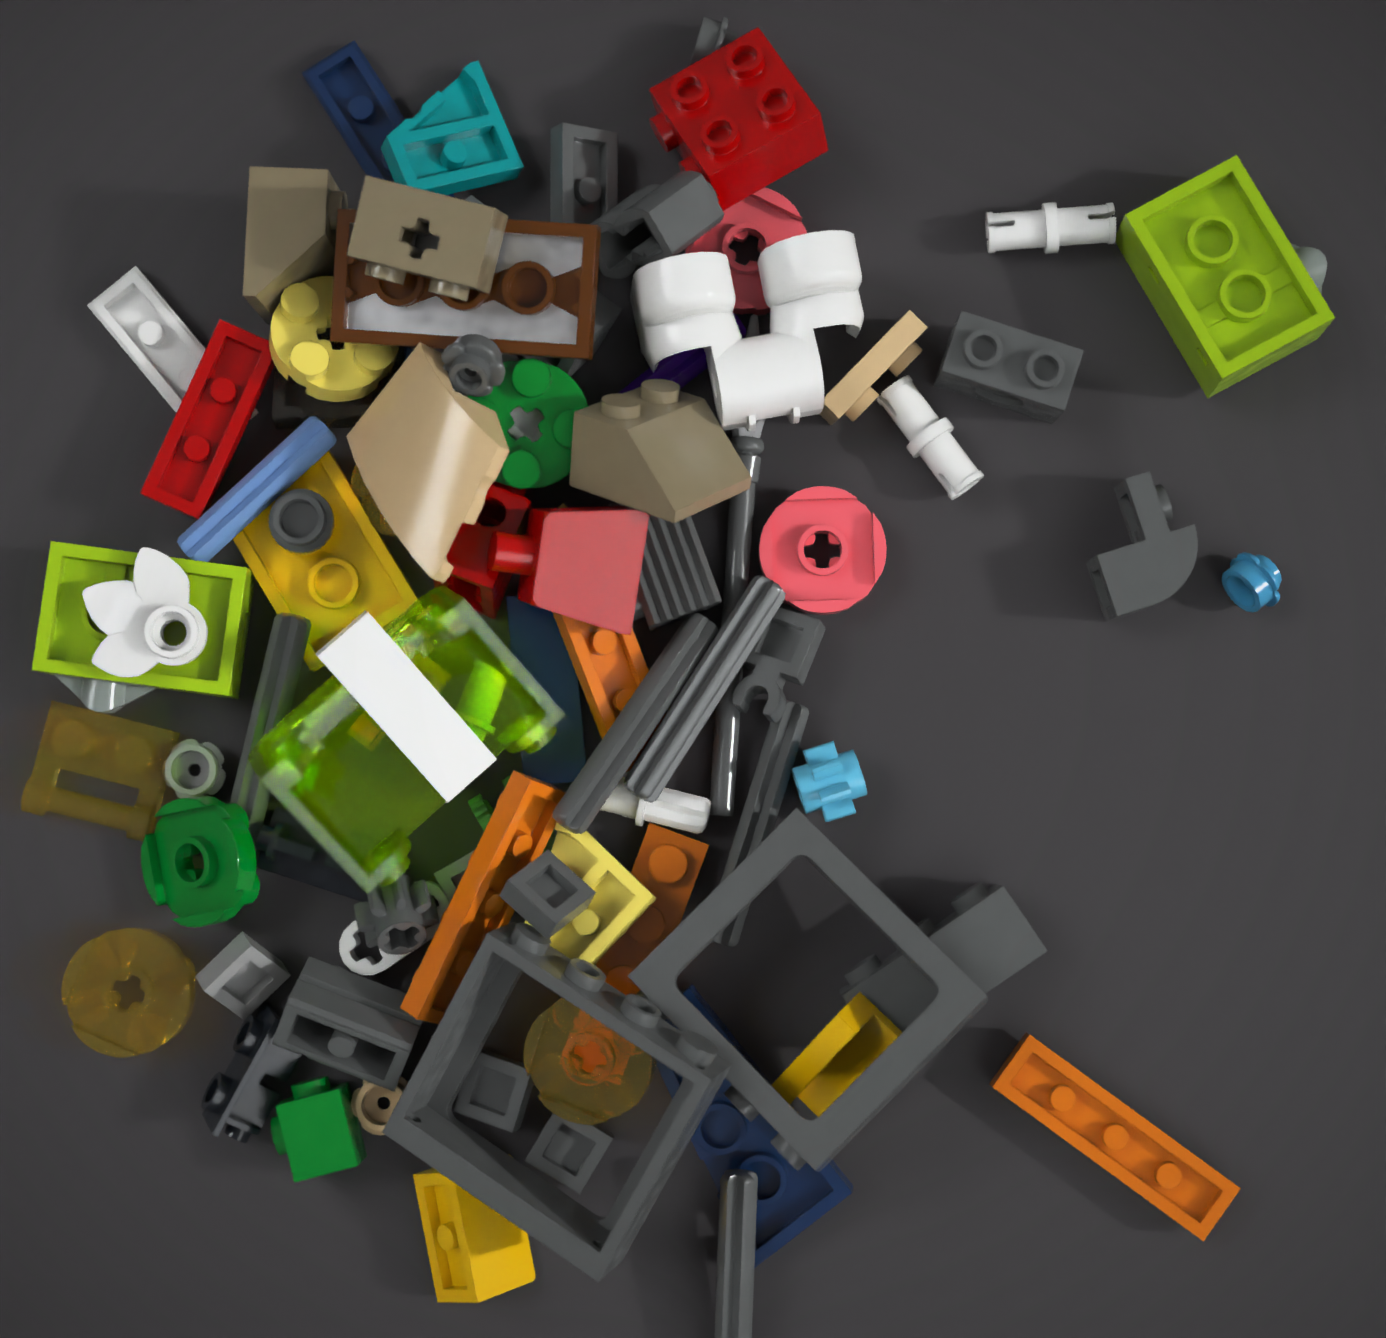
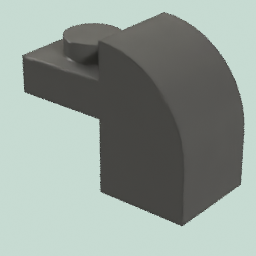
M1150 471L1126 478L1114 487L1132 544L1096 555L1086 562L1105 622L1144 610L1169 598L1187 581L1195 565L1198 551L1195 524L1170 532L1167 521L1173 518L1171 502L1162 484L1154 485Z

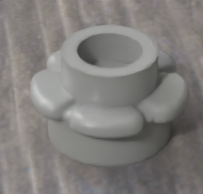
M195 739L183 740L172 748L171 754L164 762L163 778L165 783L175 790L177 797L180 799L204 796L206 794L214 795L222 788L225 782L226 772L222 769L224 756L213 743L204 742L200 744ZM193 764H198L201 768L198 776L190 774V767Z

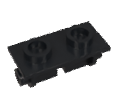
M276 806L270 825H263L259 833L256 849L261 851L256 864L257 868L361 902H368L366 886L370 885L378 877L388 874L397 845Z
M264 1001L256 1017L249 1015L244 1020L233 1043V1050L236 1051V1054L225 1074L218 1072L206 1088L202 1099V1108L205 1109L202 1115L214 1136H219L225 1123L228 1125L224 1132L239 1142L247 1143L251 1134L259 1135L280 1096L278 1090L261 1083V1080L266 1073L287 1083L302 1055L272 1044L280 1018L270 1003Z

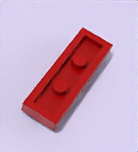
M219 319L140 491L142 496L196 520L209 510L275 365L269 349V340Z

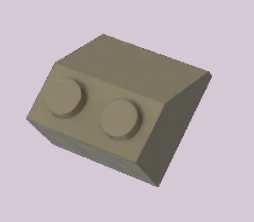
M249 167L243 297L266 324L271 325L272 316L280 303L281 295L289 285L301 283L315 277L334 276L338 209L353 208H348L346 192L340 191L328 169Z
M665 379L645 380L639 388L623 394L605 395L602 397L601 402L574 412L569 486L672 523L683 520L750 489L751 475L706 400L680 391V385L676 382Z

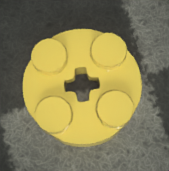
M320 276L301 283L291 284L284 289L280 303L273 313L270 326L269 349L277 370L287 381L290 376L296 383L306 387V394L319 400L346 402L360 399L370 394L378 387L379 381L386 377L388 372L390 373L395 364L399 347L344 343L343 349H332L330 341L325 339L319 340L317 334H322L326 332V328H331L334 276Z

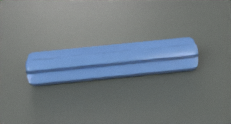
M311 416L306 419L178 537L177 543L181 550L191 560L208 562L336 444L337 439L334 433L318 417Z

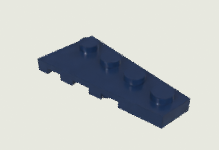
M693 984L681 992L761 1076L772 1085ZM668 1018L665 1020L666 1022L677 1028ZM653 1057L673 1099L682 1083L683 1077ZM725 1078L695 1130L691 1141L700 1160L703 1159L718 1190L717 1197L719 1201L720 1179L726 1170L746 1169L756 1173L758 1177L754 1268H756L852 1194L854 1186L833 1159L820 1172L815 1171L808 1163L799 1171L796 1170L770 1143L778 1132L766 1119L759 1114L752 1122L749 1121L723 1094L732 1085Z

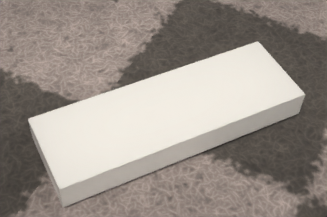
M135 266L87 306L177 413L206 348L142 271ZM256 408L254 409L250 420L259 413Z
M366 610L315 653L447 803L497 760Z

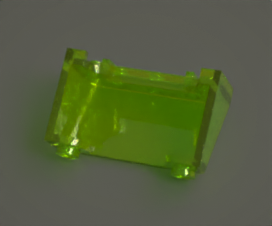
M438 586L421 596L384 629L495 757L504 749L509 753L525 750L526 753L531 754L538 751L552 739L557 731L555 724L566 715L465 598L446 586ZM334 675L274 726L254 746L248 755V761L260 781L367 894L378 884L381 887L390 885L406 871L410 865V859L407 855L412 847V842L408 836L446 803L445 799Z

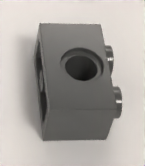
M961 310L952 327L934 386L1053 424L1065 411L1084 350Z

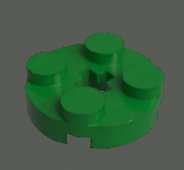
M534 358L504 362L505 377L499 386H493L492 392L486 396H467V398L496 411L509 448V453L494 482L517 489L542 488L552 485L570 473L574 412L588 407L587 400L578 384L566 372L556 366ZM518 407L526 413L537 409L544 418L537 426L542 436L533 443L526 436L515 440L508 432L515 423L510 413Z
M196 796L173 800L159 809L154 817H162L156 825L155 832L145 834L141 847V867L144 882L150 897L157 906L167 905L174 914L179 916V918L172 920L182 926L195 928L225 922L234 917L244 905H249L255 901L260 891V881L256 874V852L248 829L249 819L247 813L240 805L236 803L225 804L211 796ZM200 852L204 859V870L201 868L195 869L193 865V856L198 855Z

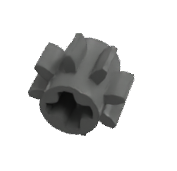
M402 873L385 874L375 879L370 885L366 886L368 902H359L353 906L358 931L364 932L367 947L372 948L378 945L383 952L392 955L407 954L418 949L427 941L425 926L439 923L434 897L429 896L426 881L420 880L414 883L411 877Z

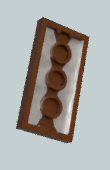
M338 209L330 341L416 348L419 342L433 349L445 350L446 347L453 344L456 339L463 335L478 334L491 339L499 347L502 354L592 360L601 240L600 226L508 219L490 294L470 289L468 300L462 301L429 292L428 288L431 279L406 273L404 285L364 275L367 263L347 256L357 210ZM431 233L428 236L417 234L414 246L423 251L430 248L437 250L440 238Z

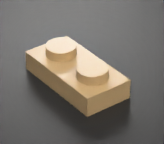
M911 310L905 313L824 396V407L820 415L830 425L840 419L843 414L852 422L855 421L879 396L871 387L874 382L887 369L897 377L923 351L915 340L928 327Z

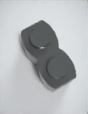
M682 171L661 185L650 184L641 187L593 221L591 225L601 227L599 269L602 274L612 279L626 278L642 266L663 258L676 256L717 226L723 219L724 212L718 203V197L712 185L699 172Z

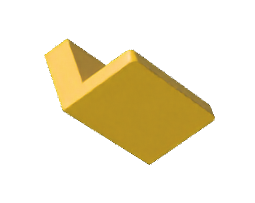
M859 992L771 1086L789 1104L798 1097L819 1117L903 1032Z
M434 1168L413 1174L437 1302L479 1303L535 1280V1270L528 1234Z

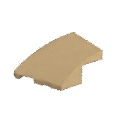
M419 342L346 437L361 477L393 532L427 575L444 583L454 568L448 563L446 555L462 523L475 524L484 505L488 489L496 480L509 453V448L496 411L455 392L448 372L443 368L444 363L441 359V352Z

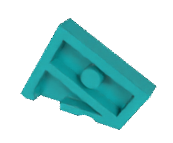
M479 61L470 62L465 66L459 77L442 92L437 91L422 104L419 112L413 118L405 119L388 134L381 147L395 183L442 195L517 179L524 168Z

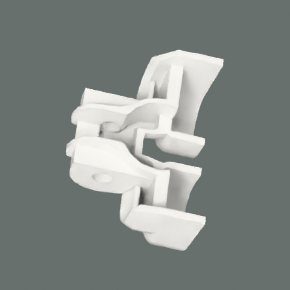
M844 230L811 232L776 242L761 252L757 265L764 300L770 308V334L742 338L732 313L736 303V296L727 255L719 252L686 253L663 258L638 269L633 275L630 300L641 353L653 373L659 361L680 352L703 348L706 354L718 422L724 431L743 427L746 428V431H754L756 420L787 415L789 422L794 424L799 423L801 417L820 414L825 402L824 381L813 329L844 324L846 325V332L856 338L864 320V312L858 290L862 282V273L854 233Z

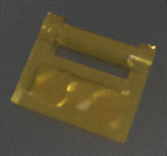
M52 700L32 775L23 790L21 810L38 816H43L49 811L126 831L128 839L143 842L145 834L154 832L158 818L154 816L161 807L167 785L164 780L165 763L171 754L172 748L178 744L180 732ZM64 769L138 788L139 793L134 806H129L55 787L59 771Z

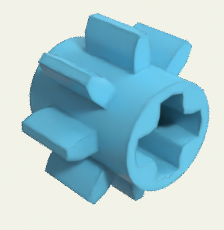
M834 741L803 750L807 764L791 768L805 814L822 810L825 822L855 814L856 810L852 800L866 796L867 789L854 750L851 749L837 754Z

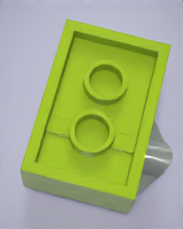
M1237 155L1125 214L1116 233L1115 243L1207 398L1317 340L1335 319V316L1321 295L1327 269L1325 255L1319 249L1299 247L1289 242Z
M51 541L32 664L33 671L55 675L88 709L105 714L115 713L125 705L155 689L238 699L255 585V576L247 567L170 557L181 566L189 578V604L199 610L206 621L208 638L205 648L190 663L180 666H168L159 663L141 676L131 678L118 677L103 671L92 663L95 651L108 635L100 630L91 619L82 593L87 587L103 582L120 580L133 582L134 565L138 553ZM179 621L168 624L164 630L166 643L171 646L181 644L186 638V627Z

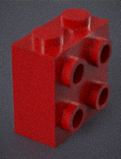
M759 27L649 89L657 113L649 118V122L659 143L667 153L676 148L683 158L682 161L678 162L681 172L695 171L704 176L705 180L714 188L718 197V203L723 211L829 151L820 111Z

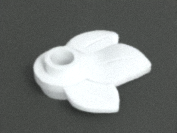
M147 547L140 549L135 560L133 582L128 580L108 581L83 590L82 596L91 619L100 630L108 635L95 651L92 663L109 674L131 678L141 676L159 663L168 666L184 665L196 659L205 648L208 628L200 611L189 604V578L181 566L158 550ZM175 621L182 622L186 627V638L179 645H168L164 639L166 626Z

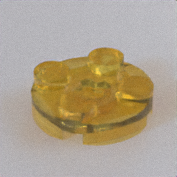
M129 927L107 931L82 945L71 958L65 970L61 994L63 1006L67 1005L68 1015L74 1023L71 1027L84 1044L107 1056L126 1058L153 1052L175 1038L182 1031L191 1016L196 996L194 984L196 976L195 966L173 940L155 930L144 927ZM133 974L141 980L140 988L145 992L143 1002L135 1001L128 1009H124L119 1005L121 994L113 990L116 980L127 981Z
M563 997L542 1012L533 1022L526 1037L523 1053L527 1076L531 1074L534 1085L540 1091L538 1098L544 1106L560 1118L583 1125L607 1122L609 1118L620 1116L625 1111L627 1112L634 1107L650 1087L657 1059ZM590 1041L597 1043L600 1046V1052L606 1056V1065L598 1064L592 1073L586 1072L582 1069L583 1058L574 1054L576 1045L585 1047Z

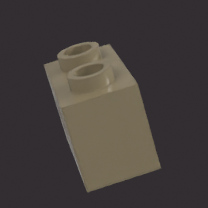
M366 175L347 256L367 263L364 273L366 276L404 285L406 273L431 279L428 288L429 292L467 301L470 289L490 294L508 216L493 207ZM431 233L440 238L437 250L430 248L423 251L414 246L417 234L428 236Z

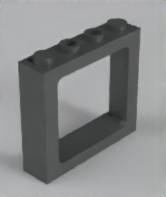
M797 808L628 975L640 989L636 995L656 1005L662 1013L661 1019L666 1020L668 1018L681 1032L692 1031L704 1036L717 1047V1055L732 1064L725 1077L732 1085L723 1094L749 1121L752 1122L759 1114L766 1119L778 1132L770 1143L798 1171L808 1163L815 1171L820 1172L988 1002L987 995ZM799 857H805L938 989L936 999L814 1120H806L801 1117L677 987L679 974L793 860Z
M512 922L486 934L382 1133L599 1282L624 1259L732 1064L718 1056L717 1047L704 1036L692 1031L681 1032L661 1019L662 1013L660 1009L649 1000L634 994L625 995L606 983V975L592 963L579 958H568L551 947V939L547 940L532 925ZM523 972L683 1077L681 1085L607 1216H598L457 1120L452 1112V1105Z

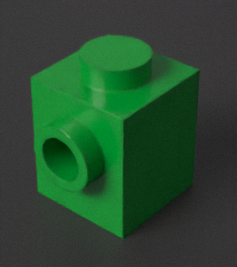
M326 1075L291 1085L293 1096L287 1097L275 1106L278 1116L271 1118V1133L278 1154L280 1156L288 1155L294 1183L358 1166L367 1157L358 1117L353 1114L351 1106L352 1093L349 1081L331 1086L329 1076Z

